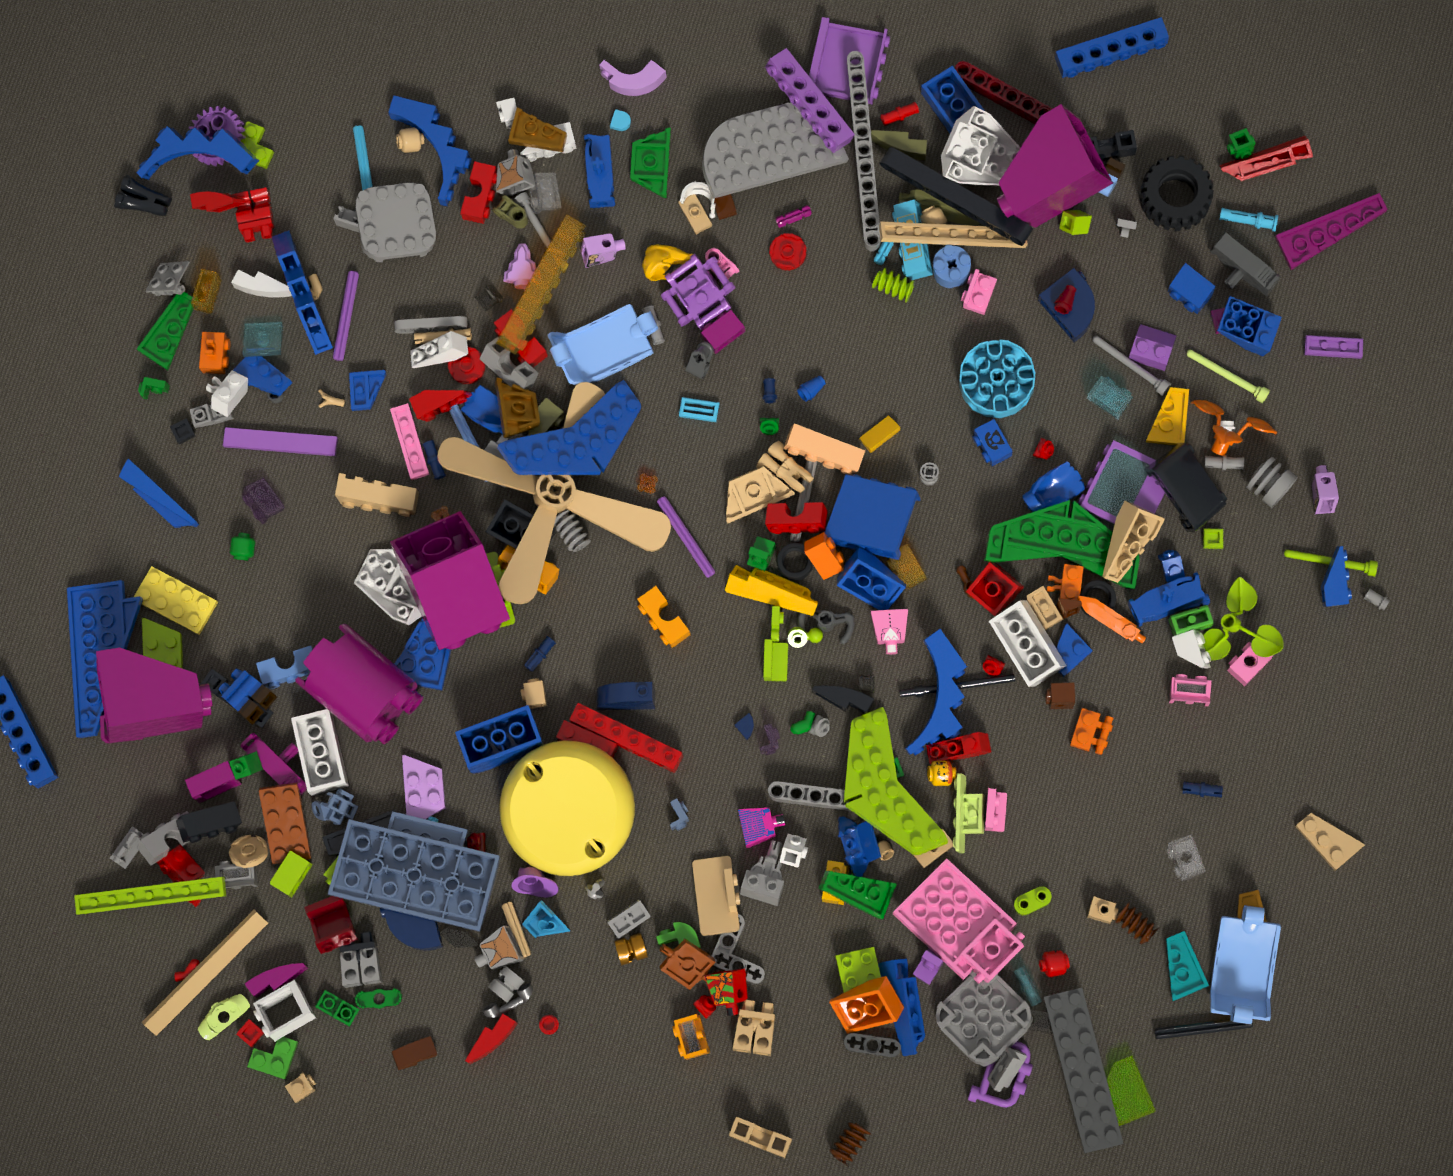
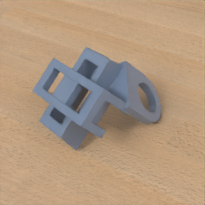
M339 787L336 794L327 793L330 796L328 803L312 802V811L316 818L323 821L330 820L335 825H341L344 817L353 820L359 807L351 803L354 796Z

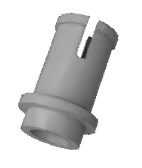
M1369 589L1364 597V600L1379 607V610H1385L1390 602L1387 596L1383 597L1372 589Z

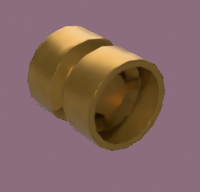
M641 933L630 936L629 940L622 938L614 941L621 965L631 963L634 958L636 960L648 958Z

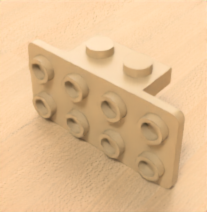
M730 856L694 860L692 866L701 934L708 936L739 931L737 905L740 904L739 893H735V886H738L737 874H733Z

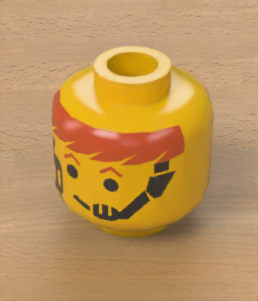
M934 761L927 768L928 781H931L933 786H949L952 784L953 779L956 778V767H952L950 761Z

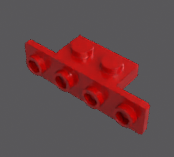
M181 844L168 852L166 857L156 862L160 866L161 871L168 875L173 883L199 880L205 874ZM202 899L188 902L197 907Z

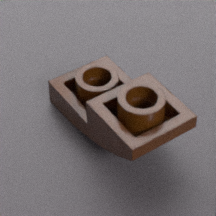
M431 1036L392 1051V1056L399 1071L415 1066L420 1061L436 1057L437 1051Z

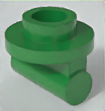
M760 418L761 432L766 435L777 433L779 430V418Z

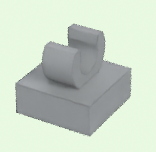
M1118 218L1117 226L1122 227L1120 236L1128 238L1129 230L1136 229L1137 222Z

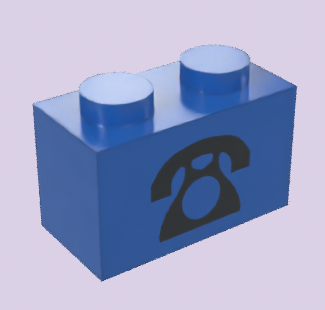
M995 419L974 429L973 441L977 447L980 446L983 450L981 454L986 463L989 462L991 466H994L1012 456L1013 451Z

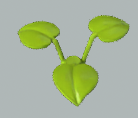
M1238 577L1231 586L1226 600L1228 609L1236 613L1226 614L1222 617L1221 625L1223 631L1220 629H1210L1203 635L1205 639V644L1203 645L1205 651H1208L1211 660L1222 659L1229 653L1231 644L1226 640L1229 637L1228 631L1237 632L1239 629L1255 637L1252 640L1251 647L1253 652L1260 657L1273 656L1283 649V638L1280 632L1273 626L1262 625L1259 627L1257 634L1241 626V621L1236 616L1241 615L1243 610H1251L1256 605L1257 592L1243 578Z

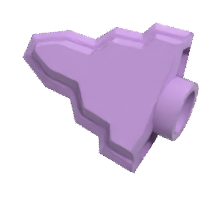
M526 243L518 245L514 252V260L509 263L508 270L504 272L503 282L514 284V287L517 289H528L530 284L541 282L540 271L536 270V264L531 260V253Z

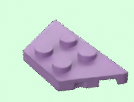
M402 755L406 815L428 820L430 816L446 808L443 770Z

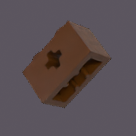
M1074 682L1051 683L1050 688L1045 693L1046 704H1049L1050 709H1073L1075 704Z

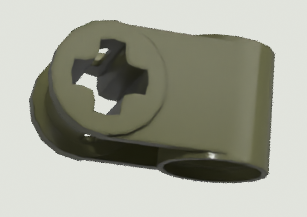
M503 195L497 207L492 209L498 217L506 220L516 228H524L528 224L525 210L506 195ZM523 215L520 220H515L516 216Z

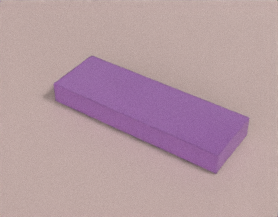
M1306 335L1304 355L1362 359L1363 339Z

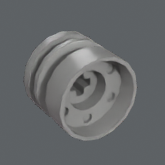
M1271 457L1259 466L1251 476L1250 482L1246 487L1252 490L1257 485L1258 488L1254 492L1255 495L1264 490L1266 493L1262 501L1271 508L1281 500L1298 478L1290 470L1279 474L1278 472L1282 466L1281 463L1272 468L1276 461L1274 457Z

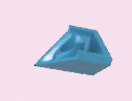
M542 900L522 924L535 938L570 932L567 926Z

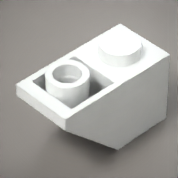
M1190 630L1172 637L1178 656L1201 668H1210L1209 662H1211L1208 651H1205L1203 645L1205 644V639L1202 633L1198 630Z

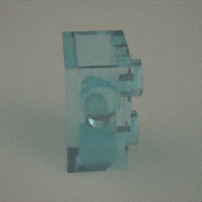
M1103 376L1098 379L1087 397L1088 400L1118 420L1133 398L1127 389L1119 388L1111 378H1104Z

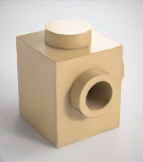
M535 678L527 680L528 683H523L524 689H521L522 701L526 700V706L529 705L530 709L546 707L547 700L543 681Z

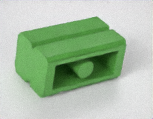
M1206 605L1199 607V609L1196 608L1170 616L1169 624L1173 636L1190 630L1201 631L1211 628L1213 619L1209 607Z

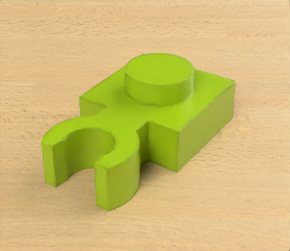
M772 606L771 640L774 642H779L780 624L784 623V612H780V606Z

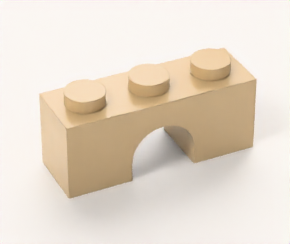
M738 1117L735 1118L729 1134L732 1138L782 1158H786L792 1139L767 1130Z

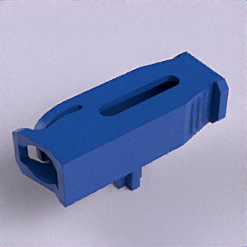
M584 135L586 143L587 184L591 197L589 199L590 208L615 206L610 136Z
M1195 572L1193 573V579L1192 577H1182L1147 591L1135 601L1133 599L1128 600V606L1137 626L1141 627L1144 622L1162 619L1202 601L1205 598V594L1201 589L1199 574Z

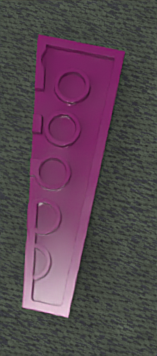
M1380 193L1277 234L1275 238L1290 270L1384 214L1388 209Z

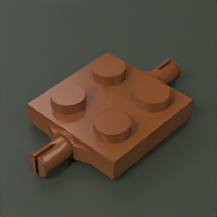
M684 939L673 950L665 944L660 947V952L667 955V958L660 965V970L689 990L701 980L706 982L705 975H708L709 969L716 963L712 956L687 939Z

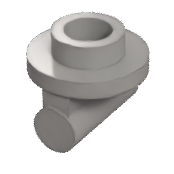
M817 715L808 732L819 737L825 736L830 729L828 719Z
M598 879L593 885L588 884L585 887L587 895L593 899L602 898L604 894L599 889L605 884V881Z

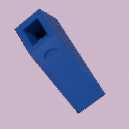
M1343 546L1336 547L1321 585L1322 603L1325 607L1349 604V600L1352 599L1351 589L1347 587L1349 570L1345 569L1347 551L1346 549L1343 550Z

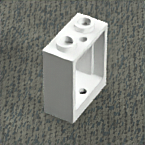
M295 980L253 1003L256 1008L253 1012L257 1020L262 1021L264 1025L262 1030L267 1038L271 1037L274 1041L316 1018L300 985ZM293 995L303 1014L274 1030L265 1010Z

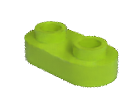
M1037 887L1017 897L1014 902V909L1020 915H1028L1050 903L1052 898L1051 892L1046 887ZM1044 893L1045 899H1039L1038 894ZM1022 901L1027 902L1028 906L1026 908L1021 907L1020 903Z

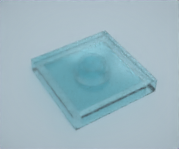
M283 323L245 324L243 356L281 355Z

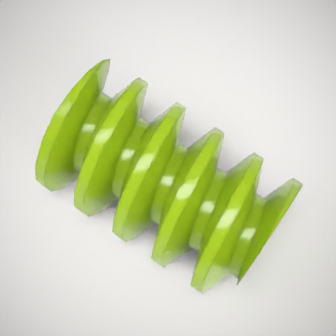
M887 268L878 271L872 288L878 285V291H882L885 288V294H889L892 291V297H896L899 294L898 299L902 301L905 298L907 303L914 288V280L907 283V277H904L901 281L900 274L894 278L893 271L886 274Z

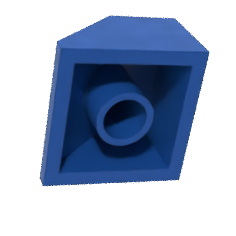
M1185 263L1170 284L1168 292L1174 300L1181 301L1188 311H1194L1198 314L1212 298L1215 285Z

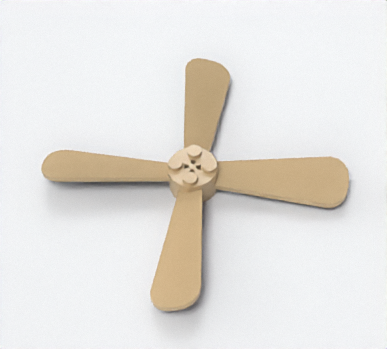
M581 382L577 384L571 395L563 428L572 427L605 395L604 391L592 383ZM456 437L444 440L438 450V461L447 470L533 494L538 508L498 584L502 598L508 602L525 604L535 597L556 515L565 510L581 516L646 551L653 552L662 548L670 534V520L664 513L576 490L575 483L571 478L572 475H541L540 477L535 475H518L513 472L505 460Z

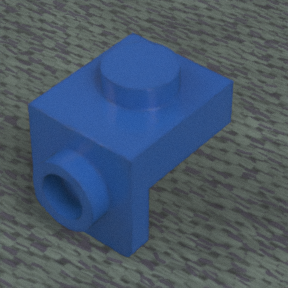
M1167 550L1163 554L1158 555L1166 582L1185 577L1181 556L1177 551Z

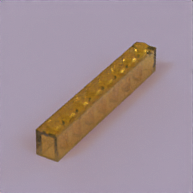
M567 214L562 219L496 344L513 354H516L519 350L523 351L528 342L525 340L527 335H531L536 327L534 325L536 318L539 320L544 313V309H542L544 303L548 304L553 296L550 293L552 288L556 289L561 281L558 278L560 273H565L569 266L567 260L569 257L573 258L578 249L575 247L577 242L581 243L586 234L583 232L586 225Z

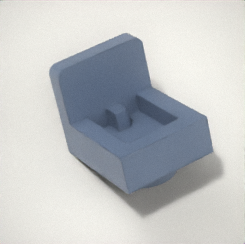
M676 798L670 803L679 819L671 823L670 827L672 830L676 829L679 831L687 826L686 823L689 822V819L685 814L688 812V809L684 802L679 803Z

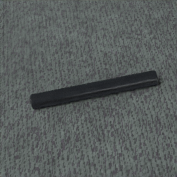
M1228 1019L1156 1028L1154 1033L1156 1039L1246 1029L1253 1027V1020L1251 1024L1237 1023Z

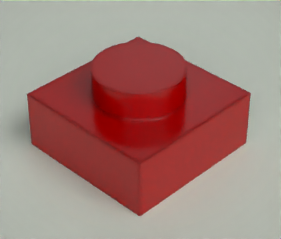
M249 1019L236 1035L250 1047H253L264 1032Z

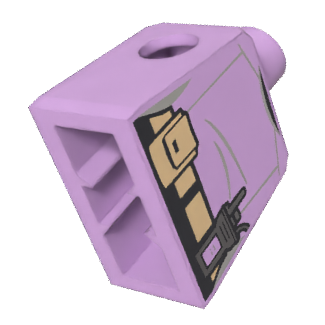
M604 234L583 238L580 251L585 268L614 260L616 252L626 248L623 239L614 240L612 234Z
M1321 465L1316 467V474L1312 482L1315 514L1334 513L1339 500L1335 474L1328 472L1327 466Z

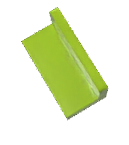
M765 639L764 681H787L788 643H773L771 639Z
M289 851L271 879L270 884L292 898L313 864L294 852Z

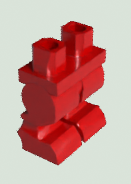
M265 187L250 190V194L248 191L233 194L246 200V204L237 206V211L235 212L238 228L245 242L255 241L254 232L261 231L263 239L272 238V229L275 226L268 189Z

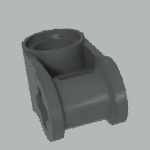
M708 342L699 343L697 349L692 352L685 371L700 379H704L709 370L714 352L712 345Z

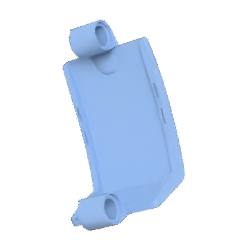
M628 304L569 333L550 332L547 335L552 344L550 352L556 366L562 367L570 384L577 385L581 382H597L652 355L653 349L647 336L657 331L658 326L651 311L637 317L633 306Z
M1244 905L1241 918L1222 916L1220 921L1210 988V1012L1230 1015V1020L1237 1023L1251 1024L1252 1019L1270 1021L1271 1018L1270 997L1281 926L1276 923L1263 922L1265 910L1261 907Z

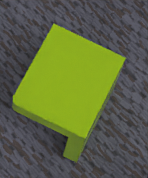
M1081 210L1063 211L1059 229L1071 235L1087 234L1092 216Z

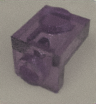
M772 724L764 726L769 745L759 748L760 753H765L766 756L776 753V749H779L777 739H780L777 727L773 728Z

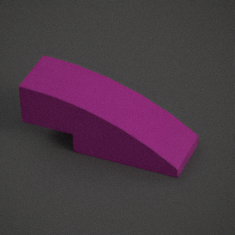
M304 963L279 966L255 976L246 982L245 986L254 997L258 998L271 987L276 991L290 983L307 970L308 967Z

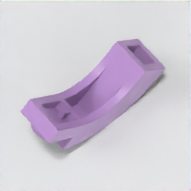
M605 60L599 65L601 75L606 80H609L610 89L627 96L647 94L656 89L667 78L666 71L652 60L643 70L636 74L621 73Z

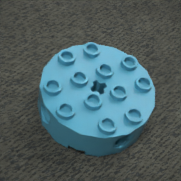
M992 340L979 343L967 353L961 364L959 387L962 397L973 411L985 417L1003 418L1014 415L1027 405L1033 394L1035 370L1032 359L1022 347L1009 340Z

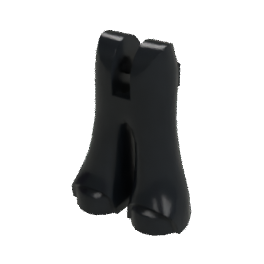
M126 175L121 183V192L119 191L116 195L114 207L166 216L168 209L164 206H170L172 198L151 190L138 183L131 176Z

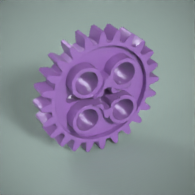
M216 106V109L209 107V112L203 110V116L197 114L198 120H192L195 128L201 129L203 132L207 130L206 135L210 139H213L215 132L222 128L230 131L240 142L241 139L246 138L241 134L246 131L241 127L244 123L239 120L240 117L235 112L226 107L220 108ZM193 154L194 157L206 165L211 163L213 166H216L217 162L220 165L224 164L225 159L215 155Z

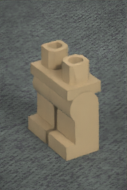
M746 1000L743 1003L742 1010H739L733 1051L751 1053L753 1034L755 1033L753 1054L771 1056L775 1022L773 1004L763 1002L762 1012H755V1001Z

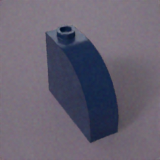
M1075 268L1048 287L1038 297L1039 303L1073 342H1076L1086 333L1091 325L1095 310L1093 292L1085 281L1086 278L1081 271L1077 272ZM1066 285H1072L1077 289L1072 310L1068 314H1061L1054 309V302L1063 292Z
M652 682L613 683L597 688V710L655 709V689Z
M380 908L382 918H386L388 927L393 935L406 946L424 951L443 947L437 921Z

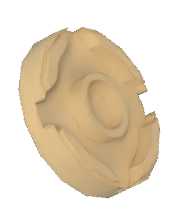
M245 835L236 839L231 844L229 856L232 863L238 867H254L266 859L268 856V846L266 841L260 836L251 837V835Z

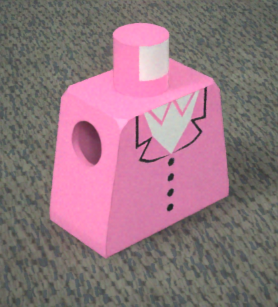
M908 609L871 611L877 644H885L886 654H897V644L905 643Z

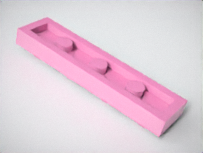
M409 404L391 408L390 411L410 479L415 480L430 475Z

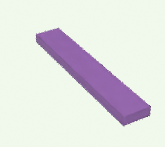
M225 427L223 446L227 448L336 456L338 438L336 436Z

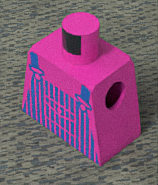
M770 808L738 810L746 848L776 837L774 828L785 825L783 814L771 816Z

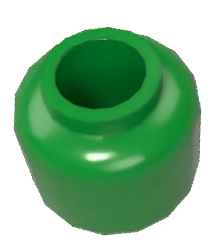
M238 533V536L231 538L229 553L234 556L233 559L249 561V558L254 556L256 541L250 538V534Z

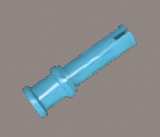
M1222 208L1220 220L1255 225L1257 229L1262 227L1272 229L1275 232L1278 215L1269 216L1264 215L1263 212L1254 214Z

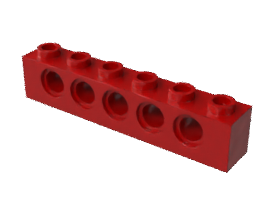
M580 703L576 705L569 719L572 724L616 743L618 747L673 773L676 772L683 758L682 752Z

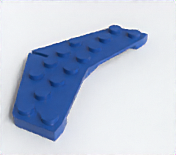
M623 380L615 384L572 427L506 440L498 444L497 449L513 472L518 475H600L601 471L604 473L641 410V403Z

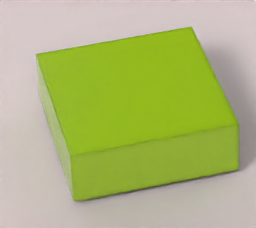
M1204 528L1203 549H1223V529Z

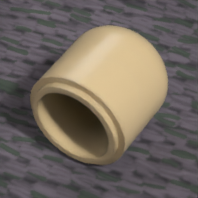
M883 840L877 843L881 860H888L894 855V850L887 841Z

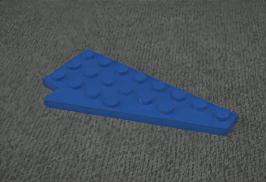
M122 580L67 588L77 738L97 736L100 729V716L104 715L97 674L96 651L119 647L127 649L143 598L140 596L125 598V587Z

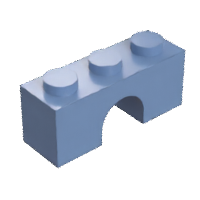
M308 646L293 651L295 661L288 669H281L275 657L256 663L262 685L269 689H275L281 683L296 682L295 679L297 677H308L310 670L303 662L314 648Z

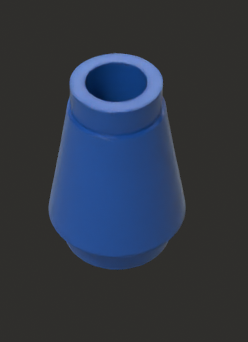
M817 376L801 384L800 388L797 389L799 396L805 402L812 400L823 386L826 385L825 380L821 376Z

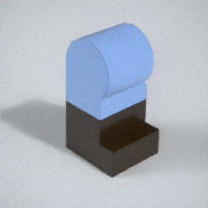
M1111 157L1105 168L1113 184L1099 191V193L1107 197L1111 194L1125 169V164Z

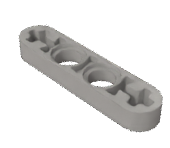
M463 316L405 319L394 322L395 332L399 334L447 331L450 328L460 330L467 329L468 327L467 318Z

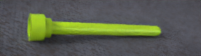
M1285 550L1284 552L1285 557L1328 565L1332 557L1293 550ZM1370 560V562L1365 563L1345 561V568L1364 571V573H1367V576H1376L1377 561Z

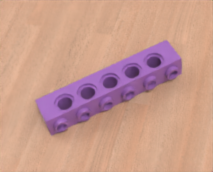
M786 48L771 57L765 66L768 74L775 79L779 88L787 94L790 102L798 108L802 117L809 122L813 131L823 140L824 145L832 153H835L849 144L855 134Z

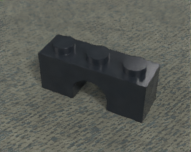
M1134 130L1115 133L1112 138L1106 140H1097L1096 136L1090 137L1102 161L1109 160L1110 157L1116 159L1136 154L1137 144Z

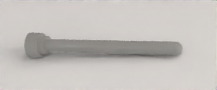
M527 192L519 194L514 198L515 203L525 210L559 270L565 271L566 265L530 206V197Z
M1093 337L1092 340L1095 344L1153 384L1157 393L1163 396L1171 386L1170 382L1165 379H1157L1100 337Z

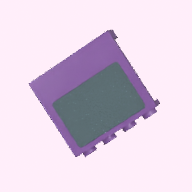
M1113 440L1111 445L1107 444L1103 452L1105 458L1103 462H1098L1094 470L1097 474L1095 478H1090L1086 486L1089 490L1086 495L1082 494L1078 504L1086 511L1115 524L1116 517L1124 501L1155 513L1165 492L1160 485L1155 483L1157 480L1153 476L1148 477L1144 469L1156 460Z

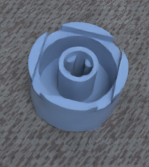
M946 245L936 253L933 260V275L938 284L945 288L962 286L968 280L971 258L964 249L958 246Z

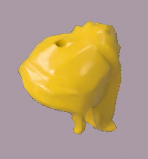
M651 245L647 247L645 251L646 256L642 263L645 277L650 281L666 280L663 274L672 264L683 265L691 259L690 256L693 254L686 253L672 246Z

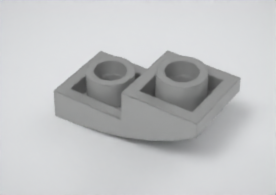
M208 404L190 409L195 428L234 419L232 412L226 417L211 409V405Z

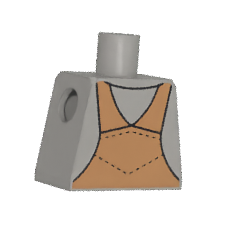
M515 149L508 151V159L500 162L497 168L496 192L507 197L536 186L530 161L520 156L519 151Z
M510 926L500 927L482 941L479 945L483 953L475 957L478 967L488 964L491 969H499L525 960Z

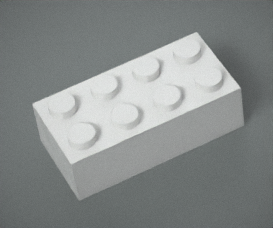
M1027 600L1018 601L989 621L1028 687L1037 686L1067 666Z
M325 709L291 718L308 793L313 796L336 790L338 787H348V779L333 714Z

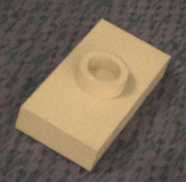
M695 194L688 196L684 204L678 201L696 235L712 227V223Z
M943 829L942 831L948 839V844L921 855H913L923 868H926L953 847V841Z

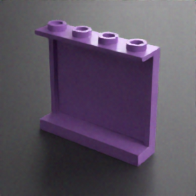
M822 17L809 77L824 96L850 100L847 56L852 51H858L864 57L868 104H873V100L877 99L879 88L876 87L877 81L881 82L883 71L880 70L881 64L885 65L887 54L884 53V49L889 47L890 36H887L888 29L881 33L833 24L829 22V18ZM853 59L851 63L853 65H857L860 63V61L858 59ZM854 77L852 80L858 83L862 79L860 77ZM858 94L854 98L862 100L864 97Z

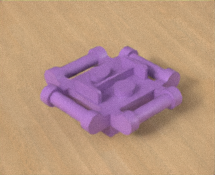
M694 253L690 256L691 259L672 273L669 272L665 275L672 288L663 292L661 297L664 301H667L679 319L678 323L681 327L694 319L697 326L702 330L705 324L723 311H728L732 308L726 299V295L733 291L735 286L727 279L717 264L718 260L715 256L703 264ZM694 265L697 266L698 269L677 283L676 278ZM712 268L720 282L723 284V289L719 287V285L709 272V269ZM675 294H677L685 308L689 311V314L686 316L673 299ZM721 303L719 306H717L715 309H713L712 311H710L708 314H706L704 317L701 318L702 315H704L706 312H708L710 309H712V308H713L714 306H716L717 304Z

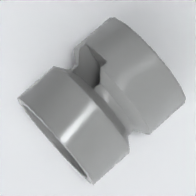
M504 966L498 973L499 978H494L488 988L508 1003L514 995L513 991L518 990L525 981L507 966Z

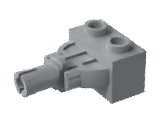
M771 840L763 865V857L760 856L758 863L751 870H746L740 895L778 906L784 887L780 871L782 863L778 861L777 868L775 869L782 843L777 842L774 850L776 841Z

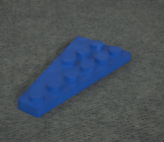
M422 618L406 643L402 654L396 660L395 665L413 679L417 686L443 691L451 649H438Z

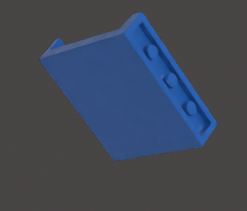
M856 474L852 476L845 475L825 534L828 538L831 537L837 546L854 550L861 547L871 554L899 560L901 556L899 547L916 500L920 501L921 498L916 489L912 487L903 488L891 482L885 484L877 479L871 478L868 480Z

